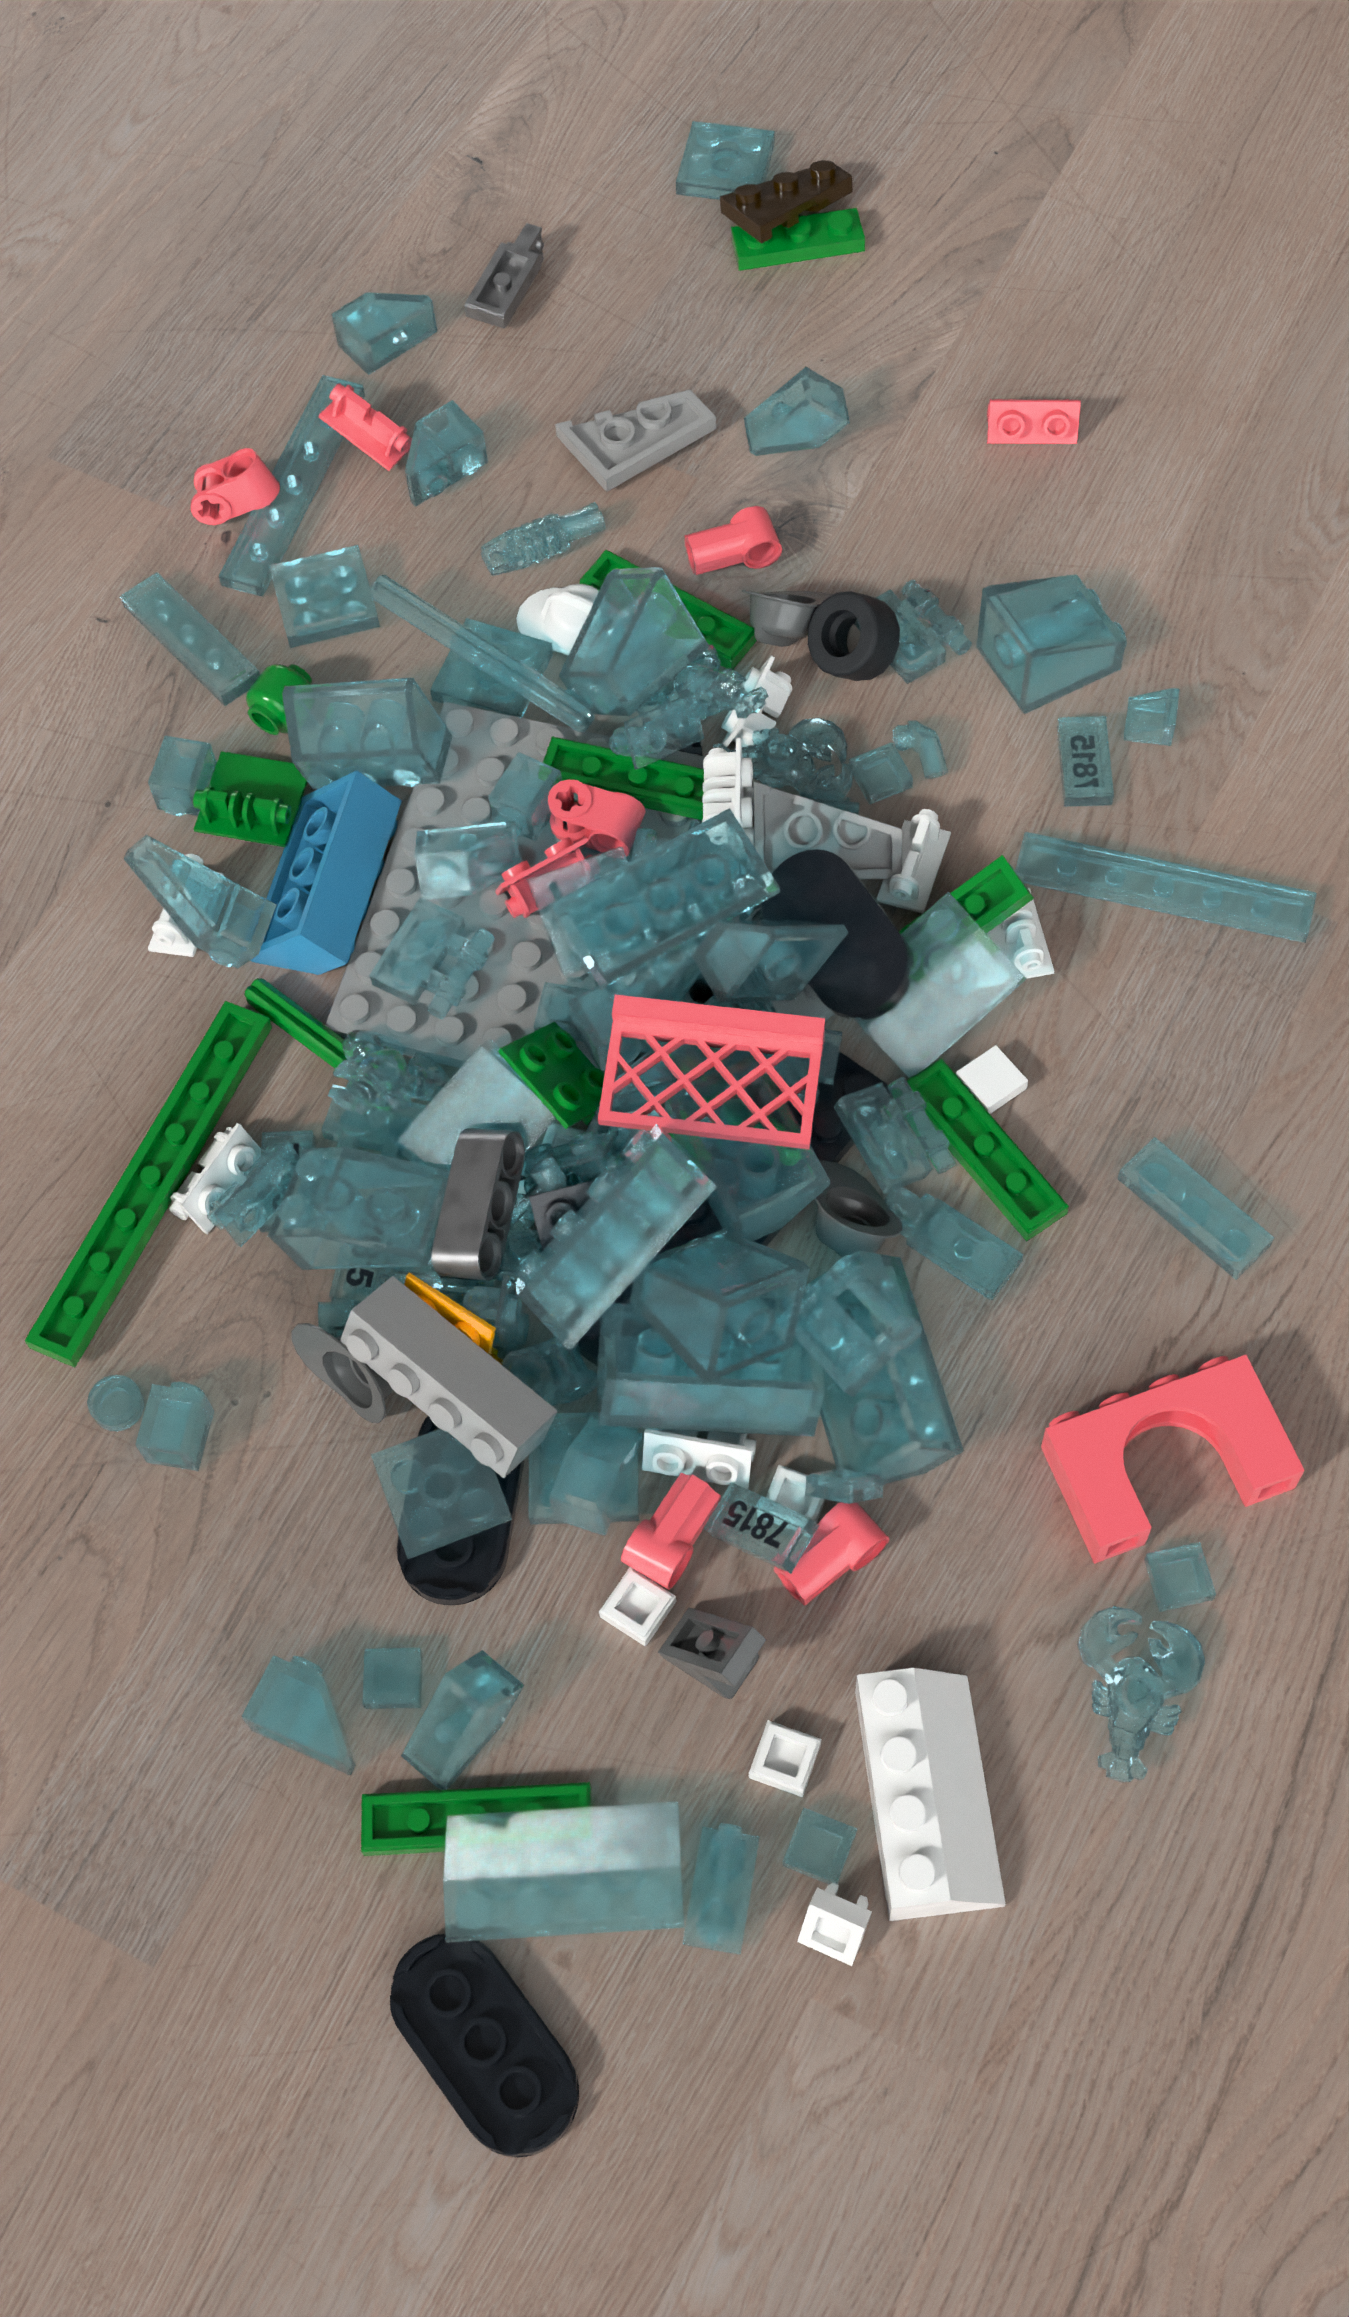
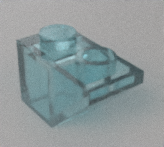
M453 400L418 420L415 424L405 468L410 501L415 507L429 498L438 496L447 487L465 476L475 473L480 467L488 463L484 432Z

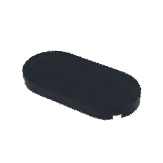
M814 849L799 852L783 861L769 877L762 894V915L771 933L819 999L835 1014L848 1019L861 1018L862 1020L880 1017L889 1012L905 996L911 982L908 977L911 967L913 968V953L906 939L856 873L838 855L826 850Z
M429 1416L422 1423L417 1438L398 1536L397 1557L407 1583L418 1595L436 1604L461 1605L479 1599L489 1592L504 1572L525 1459L503 1478L491 1467L480 1463L473 1456L472 1452L450 1433L439 1429Z
M438 1934L427 1937L411 1947L399 1961L393 1976L390 1995L392 2018L400 2033L463 2123L483 2146L503 2156L528 2157L552 2147L564 2136L571 2126L579 2102L577 2074L562 2046L495 1954L479 1940L468 1936Z

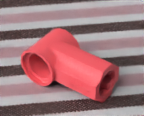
M759 506L740 510L733 516L729 524L684 536L689 564L693 574L695 573L696 575L743 562L752 569L764 568L777 561L782 553V547L766 509Z
M680 1473L651 1519H644L630 1536L621 1555V1562L670 1590L685 1571L693 1554V1544L720 1504L721 1495L700 1478Z
M848 1497L835 1505L820 1520L816 1527V1532L774 1565V1571L780 1578L783 1586L804 1606L849 1569L854 1572L871 1562L889 1542V1537L853 1497Z

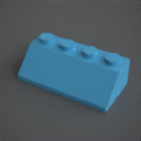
M357 770L303 796L245 958L254 963L316 975L344 966L349 962L355 948V939L360 924L364 920L371 902L369 897L374 882L381 875L385 864L382 859L385 849L398 826L396 817L402 800Z

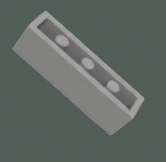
M394 1276L389 1278L350 1311L340 1342L347 1347L350 1354L356 1360L367 1364L385 1379L397 1394L408 1398L426 1413L439 1429L447 1431L468 1448L480 1463L491 1467L501 1477L505 1478L544 1441L558 1411Z

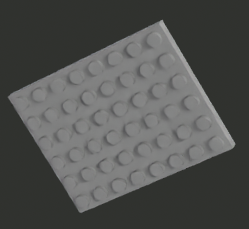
M444 702L357 937L354 951L350 956L325 1025L350 1043L385 1051L392 1050L393 1053L525 1083L499 1054L498 1050L555 1021L561 1029L568 1032L574 1038L577 1047L590 1062L605 1073L613 1023L612 1009L614 996L616 994L647 997L702 820L645 808L644 818L628 856L624 858L609 857L597 850L584 847L581 850L584 858L591 854L600 868V872L593 875L594 881L579 887L565 896H562L554 881L548 883L547 885L555 901L530 914L527 918H524L522 915L513 918L505 904V901L511 898L510 894L506 891L497 896L495 891L501 883L505 882L501 875L502 873L526 860L533 867L547 859L544 853L546 849L561 841L552 833L549 822L551 811L548 805V795L552 788L539 785L538 779L552 736L704 769L703 760L705 756ZM574 793V802H578V795ZM564 821V828L568 830L567 822ZM623 1037L621 1052L629 1053L633 1038Z

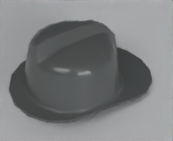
M742 590V592L750 594V624L755 629L756 640L760 643L780 647L790 646L799 639L806 638L813 613L823 600L833 595L811 591L757 593Z
M824 1160L812 1162L805 1168L803 1180L808 1191L818 1204L816 1235L823 1244L834 1250L851 1267L860 1268L868 1257L875 1254L881 1248L886 1238L897 1237L902 1232V1222L889 1209L871 1183L853 1169L836 1162Z
M298 1323L291 1331L292 1343L305 1365L318 1378L342 1396L359 1416L370 1423H380L386 1416L385 1399L394 1391L389 1383L367 1364L356 1360L350 1354L347 1347L340 1342L341 1336L334 1337L322 1328L309 1323Z

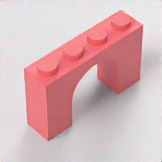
M1247 1355L1230 1361L1227 1356L1214 1358L1201 1365L1197 1373L1181 1379L1177 1374L1162 1377L1149 1386L1148 1391L1132 1397L1126 1392L1113 1395L1101 1402L1099 1409L1080 1415L1078 1411L1064 1413L1054 1418L1049 1423V1427L1045 1428L1041 1444L1042 1451L1094 1564L1145 1545L1152 1527L1130 1483L1123 1460V1451L1128 1443L1146 1430L1161 1426H1176L1191 1430L1205 1438L1219 1453L1245 1507L1296 1488L1305 1470Z

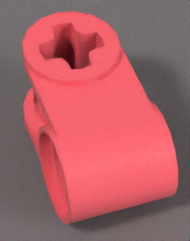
M240 449L228 457L202 465L196 470L194 486L197 494L191 500V513L199 522L204 524H223L229 519L268 506L279 494L280 483L253 449Z
M570 779L560 781L554 785L548 795V805L551 811L549 822L551 831L556 838L563 840L570 837L575 844L587 837L589 841L585 846L587 848L597 850L604 855L614 858H624L629 855L646 812L645 807L640 801L625 793L610 792L584 784L578 780ZM574 793L578 795V802H574ZM564 821L567 822L568 830L564 828Z

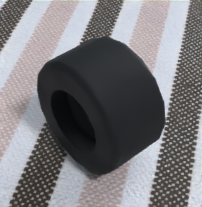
M853 591L837 592L823 600L813 613L808 627V647L812 660L823 672L853 681L871 680L884 673L894 661L900 645V627L894 611L882 600ZM858 620L861 627L860 639L855 649L849 653L847 635L850 627Z

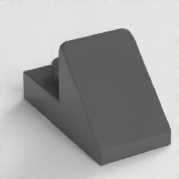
M688 1607L658 1653L665 1660L720 1696L731 1699L758 1661V1652L766 1639L753 1626Z

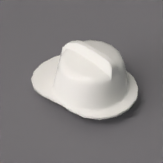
M572 584L564 588L554 587L540 590L525 600L520 606L516 618L518 630L527 641L539 647L581 660L601 659L611 654L621 643L624 633L622 618L616 609L608 604V601L600 591L585 584Z

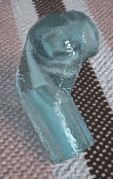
M917 720L907 721V725H897L893 729V741L899 751L912 748L913 751L919 753L925 779L938 778L948 773L940 738L935 730Z

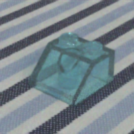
M724 920L717 922L708 929L705 939L693 953L692 958L719 1003L795 1000L849 932L841 924L797 920Z

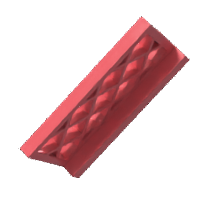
M615 994L612 1009L613 1023L598 1114L599 1125L810 1150L821 1056L825 1038V1018ZM623 1037L644 1039L655 1053L632 1069L620 1055ZM657 1041L669 1042V1043H667L665 1046L661 1047L660 1044H659ZM683 1044L696 1045L707 1059L684 1075L669 1055ZM709 1047L721 1049L714 1053ZM735 1050L748 1051L760 1065L737 1081L721 1061ZM762 1053L774 1055L766 1059ZM788 1056L809 1058L808 1075L791 1087L774 1069L775 1065ZM662 1060L676 1077L677 1081L654 1097L640 1080L639 1076ZM619 1065L625 1075L616 1080ZM715 1067L730 1087L707 1103L691 1083L709 1069ZM767 1073L783 1093L762 1109H759L744 1088ZM631 1082L648 1101L632 1114L612 1111L614 1095ZM684 1088L700 1109L685 1120L671 1118L661 1105ZM806 1088L803 1104L797 1094ZM737 1094L753 1115L738 1126L725 1125L714 1110ZM787 1101H790L802 1115L800 1133L778 1131L768 1120L767 1116ZM655 1110L660 1117L648 1116V1114ZM707 1116L712 1123L700 1121ZM760 1122L765 1129L752 1127Z

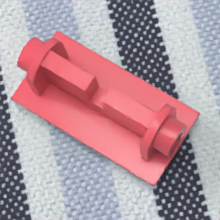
M340 383L337 384L329 396L333 401L319 414V418L388 471L416 444V441L406 434L407 428L404 426L399 427L380 411L377 412L371 408V405L354 392V388L350 385L344 387Z
M990 399L987 407V444H1077L1081 401L1069 399Z
M570 837L565 838L544 851L547 859L531 867L526 860L501 874L505 882L499 885L495 893L498 896L508 891L511 898L506 900L505 904L513 918L520 915L527 918L530 914L554 902L555 898L547 885L552 881L556 883L562 896L594 881L593 875L600 872L599 865L591 854L584 858L581 852L589 842L587 837L573 844Z

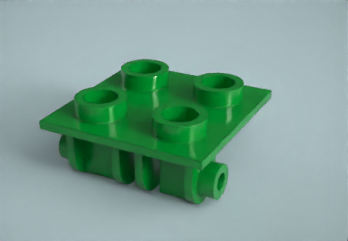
M221 751L209 786H206L204 790L197 789L195 791L193 806L196 809H200L193 829L194 832L286 847L312 767Z
M555 1021L498 1050L499 1054L565 1129L580 1121L588 1126L598 1118L605 1073L590 1062L577 1047L574 1038L568 1032L561 1029ZM618 1092L614 1095L613 1103L621 1098Z

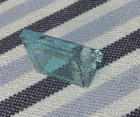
M1169 688L1129 697L1123 740L1171 746L1176 726L1180 689Z

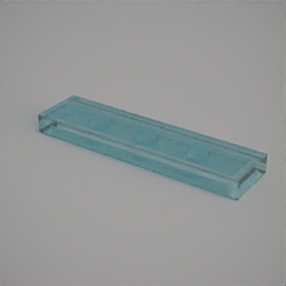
M158 572L120 596L124 607L224 706H227L246 693L260 676L259 670Z

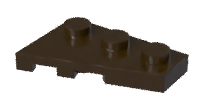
M816 161L810 165V168L794 173L782 172L774 175L772 180L757 185L744 184L738 186L735 192L720 196L721 213L762 244L772 238V229L782 224V227L790 228L799 223L798 214L801 212L820 211L852 193V175L832 161Z

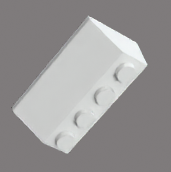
M919 1668L857 1675L855 1695L889 1921L1005 1907L1006 1903L968 1677L966 1675Z

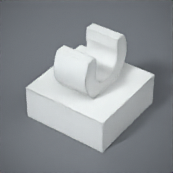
M831 1883L826 1887L825 1891L820 1888L816 1889L809 1904L797 1942L852 1966L872 1911L867 1910V1897L860 1895L856 1904L836 1896L839 1885Z

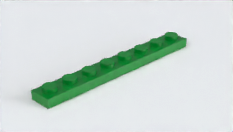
M228 1001L223 1003L24 1340L30 1349L76 1368L172 1202L170 1197L179 1190L270 1033L272 1024L269 1017Z

